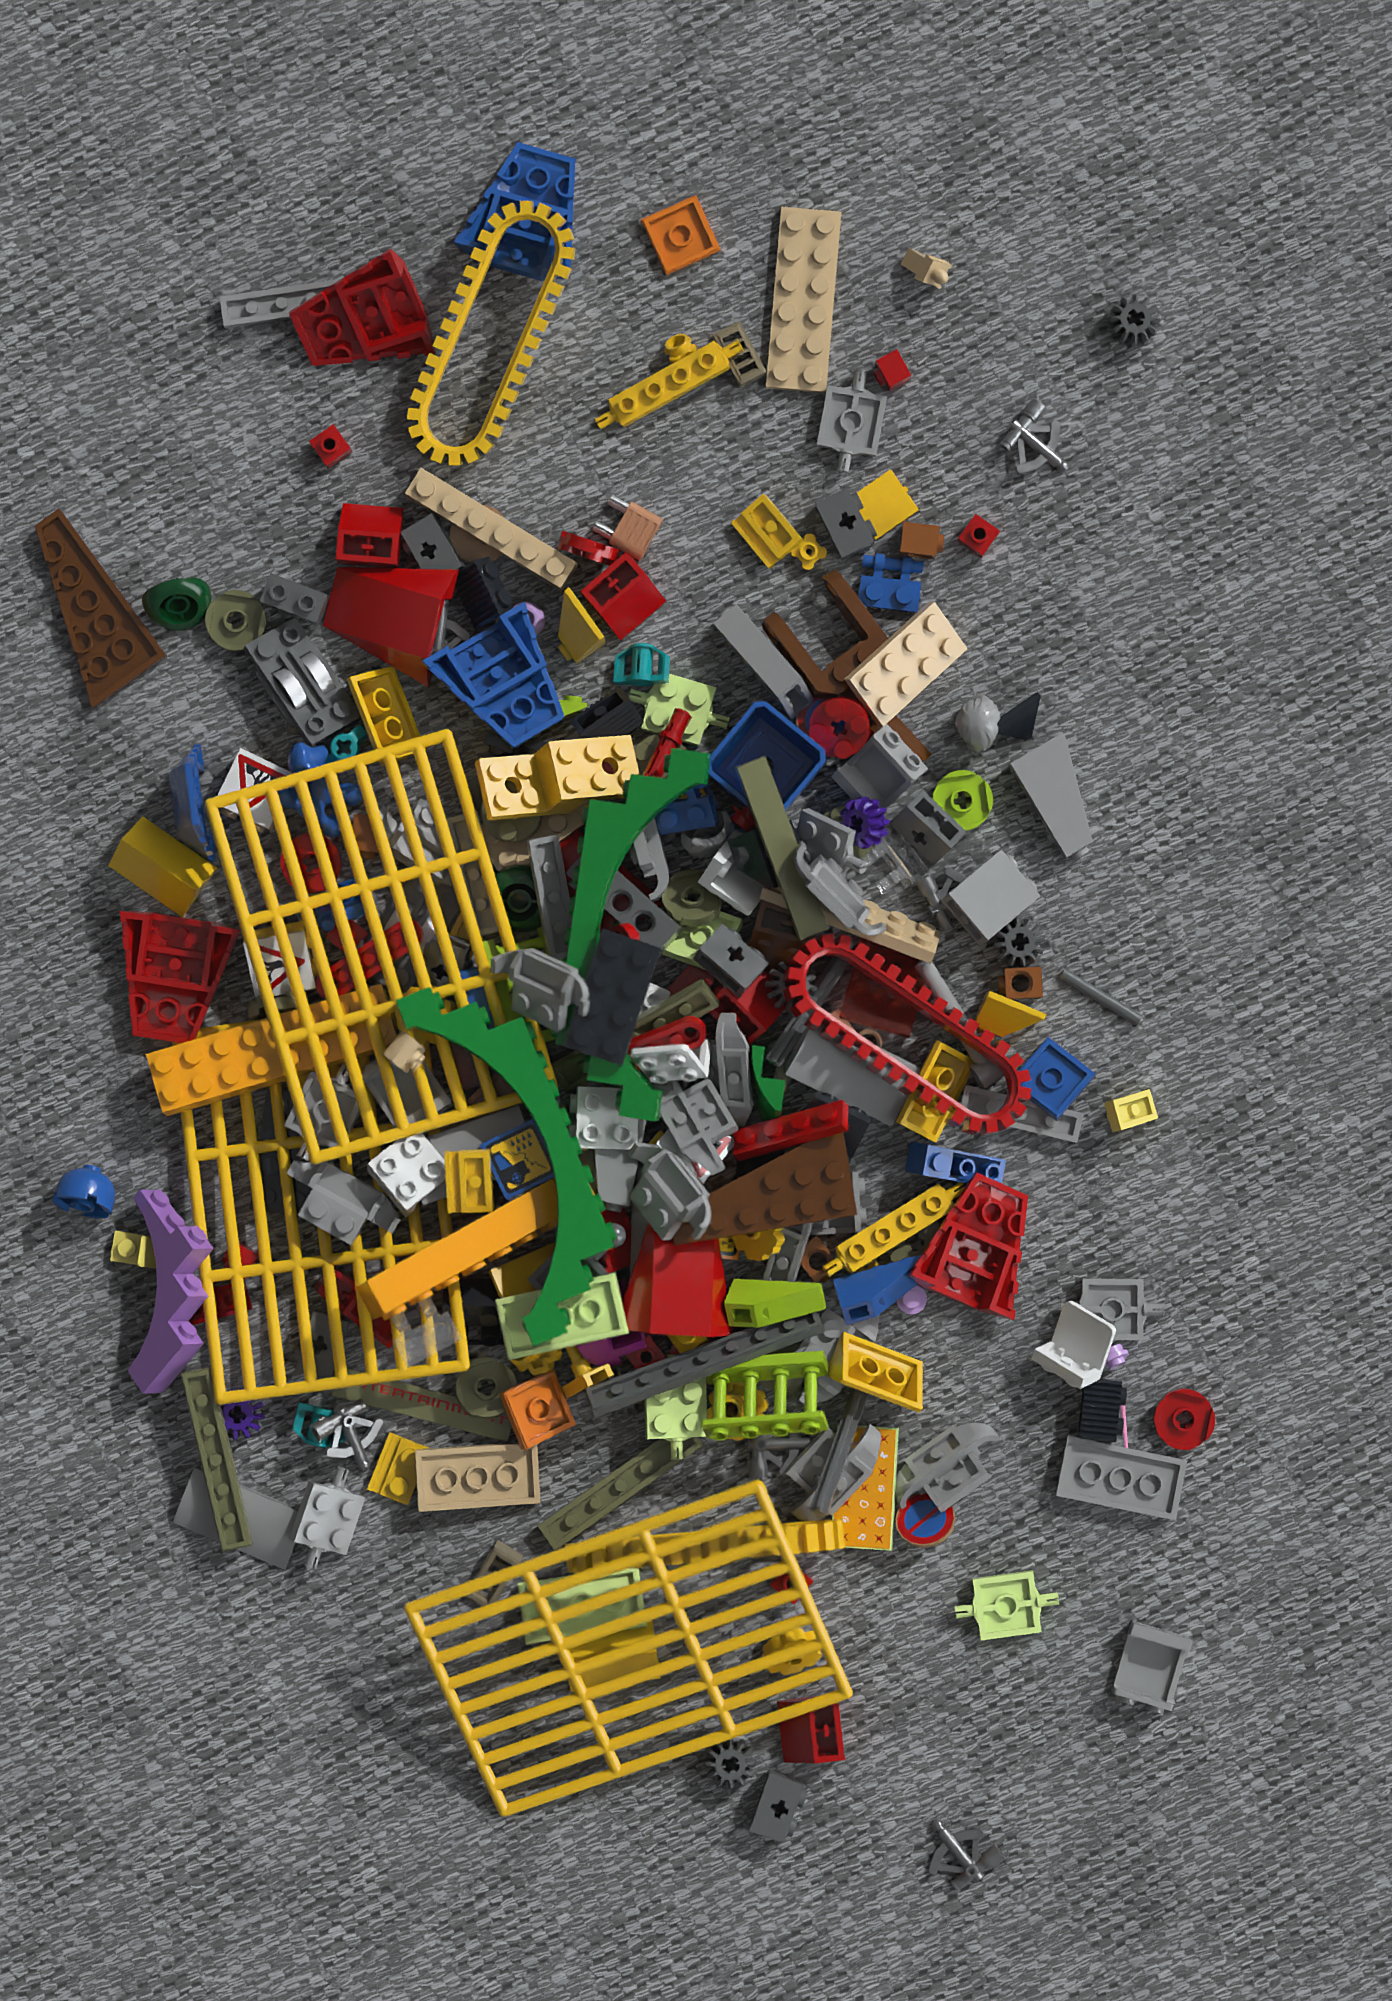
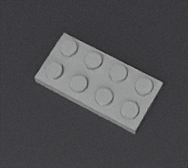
M1067 1436L1055 1496L1176 1521L1188 1460Z

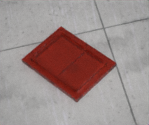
M861 937L860 942L870 948L864 957L868 960L875 953L885 958L880 967L881 970H884L890 964H894L901 969L896 978L898 982L907 974L917 980L911 989L913 992L924 985V982L913 966L920 959ZM853 966L839 1018L910 1038L917 1010Z

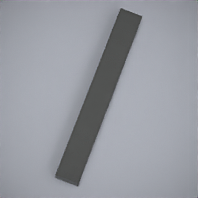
M813 1312L759 1328L749 1327L584 1389L593 1415L597 1418L824 1333V1326L818 1313Z

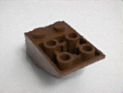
M762 900L749 946L762 953L765 961L768 963L765 971L769 973L772 969L778 971V964L784 962L788 967L789 964L787 962L792 954L800 950L799 947L814 939L815 935L799 940L788 910ZM786 983L785 987L792 986V984Z

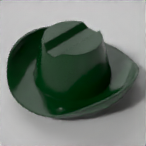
M176 578L164 581L148 589L142 596V606L147 616L157 625L170 631H184L196 627L204 620L212 595L208 584L200 578Z
M511 865L499 871L495 878L511 931L529 932L541 927L531 866Z

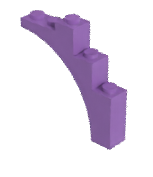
M139 1190L134 1200L145 1218L152 1238L156 1259L157 1290L155 1309L149 1332L138 1356L127 1371L143 1394L163 1393L204 1344L198 1336L196 1328L190 1324L189 1320L209 1296L203 1290L201 1281L193 1273L214 1248L207 1240L205 1232L198 1226H185L183 1218L176 1213L165 1193L161 1190Z

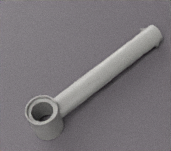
M919 960L913 965L927 988L932 991V997L940 996L948 1002L943 1013L946 1014L948 1010L954 1007L963 1012L933 962L930 964ZM965 1013L958 1022L960 1025L968 1019ZM961 1041L974 1062L969 1066V1070L982 1089L987 1088L1004 1077L1003 1072L994 1063Z

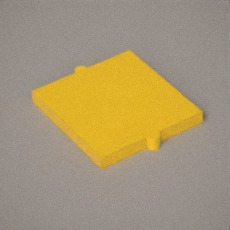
M891 469L857 492L864 507L859 511L864 521L870 519L877 533V536L874 537L875 540L919 511L907 493L908 488L901 485Z

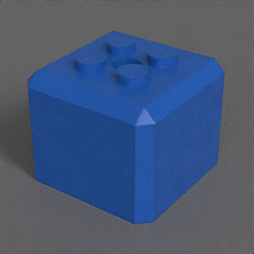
M766 701L754 702L711 754L708 779L742 807L744 806L750 810L735 767L765 756L774 764V769L771 773L787 812L824 767L826 762L825 749Z

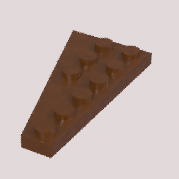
M58 508L36 524L35 529L45 560L47 561L73 650L80 666V672L86 685L90 704L95 709L167 655L65 514Z
M844 1132L804 1143L709 1193L707 1200L710 1205L711 1219L701 1238L694 1240L691 1236L695 1231L694 1227L690 1222H683L673 1236L675 1246L857 1216Z

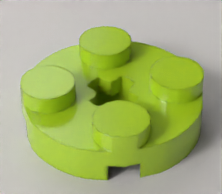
M957 770L947 774L937 783L932 794V799L965 831L975 829L987 819L993 806V795L989 784L981 776L968 770ZM964 792L965 797L971 798V803L966 804V809H960L959 805L954 804V799L958 798V793Z

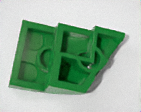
M752 1045L751 1080L758 1113L762 1122L781 1117L785 1080L761 1077L765 1047Z

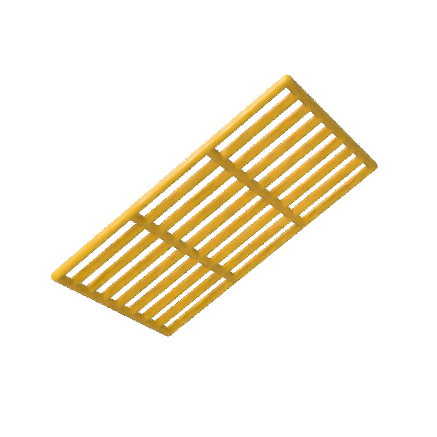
M443 729L212 797L204 802L311 1163H323L522 1103L515 1092L497 1097L488 1065L471 1054L485 1101L467 1106L449 1042L440 1036L434 1035L456 1110L438 1115L422 1063L412 1072L426 1119L408 1124L390 1060L383 1055L386 1047L377 1020L378 1017L395 1013L400 1032L403 1030L415 1041L416 1039L413 1029L407 1031L396 1004V1000L403 996L371 891L389 886L420 990L428 987L432 989L401 882L418 877L450 981L449 984L433 988L432 992L439 991L441 998L454 995L457 1008L459 1009L469 1005L465 991L483 986L495 1027L507 1023L495 983L509 979V973L494 974L490 972L489 961L460 865L478 860L505 953L517 950L451 730ZM443 743L474 847L460 853L455 851L425 751L426 747ZM412 751L444 854L443 858L429 862L426 861L395 757ZM384 760L415 866L397 871L366 768V765ZM351 769L355 771L385 871V875L372 879H367L336 775ZM320 778H325L356 881L355 884L341 888L337 886L307 782ZM295 786L326 889V892L311 897L308 896L277 792ZM266 795L297 901L280 906L248 803L249 799ZM235 803L267 910L249 914L218 808ZM445 869L449 870L480 974L463 980L430 875ZM360 895L391 999L389 1002L373 1006L342 902L344 899ZM327 904L331 905L362 1009L345 1015L343 1014L312 910ZM301 913L332 1019L315 1024L283 917ZM270 921L302 1024L301 1028L284 1032L253 926ZM525 1017L526 1023L531 1022L537 1037L532 1040L536 1052L542 1050L548 1067L544 1068L548 1080L554 1079L558 1089L538 1022ZM361 1022L366 1023L397 1127L380 1133L348 1030V1026ZM334 1030L337 1033L367 1137L350 1142L318 1035ZM306 1039L337 1141V1146L323 1150L319 1149L288 1045Z
M392 1013L393 1021L397 1031L395 1013ZM257 1020L202 1027L196 1039ZM172 1042V1046L181 1044L177 1042ZM423 1046L426 1049L423 1053L426 1057L424 1062L433 1074L430 1046ZM370 1056L358 1059L361 1074L365 1072L363 1068L370 1063ZM340 1065L328 1068L330 1078L335 1079ZM309 1074L299 1077L301 1089ZM364 1082L379 1133L393 1129L392 1123L378 1125L375 1097ZM281 1083L269 1086L275 1139L257 1141L252 1092L240 1095L245 1143L227 1145L222 1100L210 1104L215 1147L197 1150L193 1111L191 1109L181 1112L194 1226H198L203 1230L206 1236L207 1229L199 1162L217 1159L230 1268L211 1270L210 1254L199 1265L202 1288L209 1296L203 1302L214 1400L217 1404H230L467 1371L470 1368L459 1280L448 1286L457 1360L438 1361L431 1297L429 1296L419 1302L426 1364L408 1367L402 1312L390 1318L396 1368L378 1371L371 1314L356 1289L357 1286L367 1281L365 1261L383 1259L385 1271L396 1265L395 1257L415 1255L453 1234L451 1213L447 1211V1197L437 1200L442 1239L423 1241L418 1202L416 1203L415 1211L408 1216L411 1243L393 1245L392 1233L378 1226L381 1247L363 1249L360 1231L354 1244L350 1245L351 1251L332 1253L330 1233L317 1227L320 1255L302 1258L293 1177L286 1173L291 1166L289 1149L301 1148L304 1139L301 1135L287 1136V1128L284 1126L286 1120ZM365 1127L352 1128L348 1136L349 1141L367 1137ZM440 1128L428 1131V1135L431 1136L439 1133ZM381 1145L369 1148L370 1161L381 1153ZM277 1151L290 1259L272 1262L259 1153ZM351 1154L339 1157L341 1170L354 1176ZM247 1155L260 1264L242 1266L229 1157ZM372 1177L373 1187L378 1191L384 1193V1195L387 1197V1194L383 1191V1189ZM352 1263L366 1373L347 1375L334 1266ZM322 1267L335 1377L317 1379L304 1270ZM292 1271L305 1381L287 1383L274 1274ZM255 1276L262 1277L274 1385L256 1387L243 1278ZM231 1280L244 1389L226 1392L213 1282Z
M760 1480L743 1484L408 1602L404 1606V1611L494 1805L502 1817L510 1816L851 1698L853 1693L766 1488ZM753 1494L760 1506V1509L659 1545H655L650 1533L651 1530ZM765 1520L772 1534L670 1571L666 1570L661 1558L662 1556ZM638 1535L644 1548L642 1551L542 1586L539 1585L534 1571ZM774 1547L778 1548L783 1560L678 1597L673 1583ZM648 1561L655 1573L653 1577L553 1612L545 1598ZM785 1573L789 1574L794 1585L792 1588L692 1623L689 1622L684 1611L687 1607ZM520 1576L523 1577L528 1591L428 1626L424 1625L419 1614L420 1611ZM661 1587L667 1602L564 1638L557 1624ZM796 1599H800L805 1613L702 1649L695 1634ZM534 1602L540 1615L539 1617L437 1652L431 1640V1637ZM670 1613L673 1614L678 1625L677 1628L577 1663L574 1662L569 1651L570 1648ZM809 1624L816 1637L810 1641L712 1674L706 1661ZM542 1628H546L552 1641L452 1677L448 1676L443 1666L445 1662ZM684 1639L689 1653L587 1689L580 1675ZM819 1650L822 1651L827 1662L825 1665L727 1699H723L718 1685ZM556 1653L563 1666L560 1669L462 1703L455 1691V1688ZM694 1664L700 1675V1679L599 1714L592 1702L593 1699ZM831 1675L838 1688L826 1694L736 1725L729 1713L730 1710ZM569 1679L575 1692L472 1728L466 1715ZM703 1690L707 1691L712 1704L609 1739L603 1726ZM578 1704L581 1705L586 1716L585 1719L486 1753L483 1752L478 1741L480 1738ZM716 1715L723 1727L721 1730L620 1764L615 1753L617 1749ZM591 1729L597 1741L594 1745L495 1778L490 1767L492 1763ZM600 1755L604 1756L609 1767L608 1769L507 1803L501 1790Z

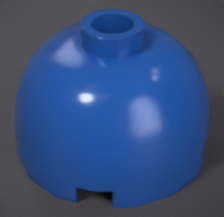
M84 1165L83 1168H76L66 1172L60 1178L52 1202L55 1206L66 1212L72 1207L85 1212L81 1216L105 1219L108 1218L109 1214H112L116 1193L114 1185L106 1175L101 1173L99 1167Z

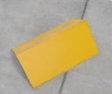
M390 666L347 678L374 750L421 736L394 667ZM412 751L399 756H395L396 761H400L402 759L414 755V753ZM384 760L378 761L382 767L385 766Z
M143 816L121 839L108 865L181 917L185 916L217 870V867Z
M935 1040L918 1075L958 1101L971 1075L969 1066L974 1062L968 1056ZM915 1089L913 1093L909 1094L894 1122L936 1143L946 1124L944 1121L950 1112L947 1110L944 1115L935 1116L928 1111L934 1103L932 1099L929 1104L924 1106L913 1101L919 1091Z
M846 1332L840 1335L829 1363V1376L827 1377L918 1413L922 1411V1361Z
M653 1620L647 1621V1627L619 1631L570 1648L569 1651L574 1662L577 1663L655 1635ZM657 1648L580 1674L586 1689L659 1664ZM661 1676L656 1677V1678H653V1679H650V1680L661 1679ZM569 1681L570 1691L574 1692L572 1685Z

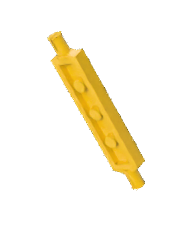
M738 339L723 348L715 341H712L608 399L610 411L595 418V421L601 430L615 421L622 427H626L730 369L728 359L744 351Z
M958 1182L945 1190L938 1183L836 1246L837 1258L822 1266L824 1271L830 1269L826 1272L827 1276L831 1277V1275L842 1268L851 1274L948 1215L954 1206L952 1200L961 1195L965 1186L958 1191L956 1190L964 1184Z

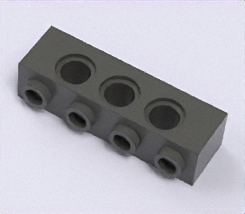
M582 855L566 872L571 878L568 884L576 892L577 885L573 884L575 867H580ZM617 870L606 898L603 916L608 911L616 918L613 922L614 926L626 922L631 923L639 933V941L662 948L661 955L683 929ZM627 896L630 899L629 908L623 912L616 911L614 905L617 898ZM644 916L651 917L653 921L651 929L646 932L639 931L637 928L638 920Z

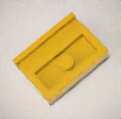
M764 493L741 512L740 516L731 521V524L769 569H772L779 560H782L803 541L802 537Z
M490 1149L445 1151L448 1213L492 1212L493 1194Z
M389 1432L367 1490L409 1505L417 1484L415 1449H428L429 1447Z

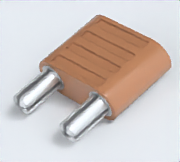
M612 495L610 497L611 500H608V505L624 513L615 531L600 522L595 523L597 527L593 526V531L609 539L608 544L624 553L627 551L631 557L641 561L664 519L634 502L628 504Z

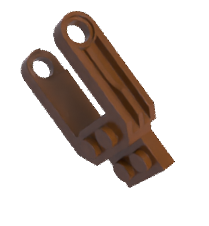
M833 569L821 577L820 581L824 582L826 588L836 600L834 604L862 641L828 664L823 671L818 668L799 640L776 612L766 616L760 623L765 634L776 649L802 677L813 697L831 699L833 697L847 696L861 703L844 679L879 648L888 637L843 576Z

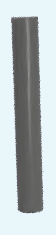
M1066 968L1059 977L1065 983L1136 1026L1143 1017V1015Z

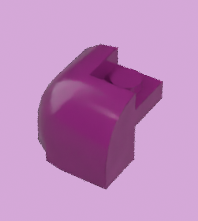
M625 1280L618 1282L621 1299L628 1287ZM629 1330L628 1334L577 1345L582 1356L588 1362L598 1366L608 1363L609 1366L623 1364L621 1356L647 1347L644 1332Z

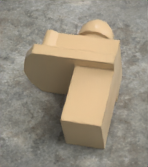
M908 248L901 262L902 266L916 274L914 279L933 285L938 289L941 288V285L947 283L949 278L947 272L952 267L946 260L928 254L925 256L919 251Z

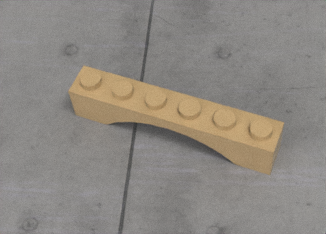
M423 468L419 469L405 492L409 500L484 542L560 592L563 591L577 568V562Z

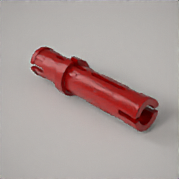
M680 708L674 709L668 725L658 736V745L645 768L644 776L663 777L665 755H671V748H680L683 742L681 739L683 733L692 719V716L687 711Z

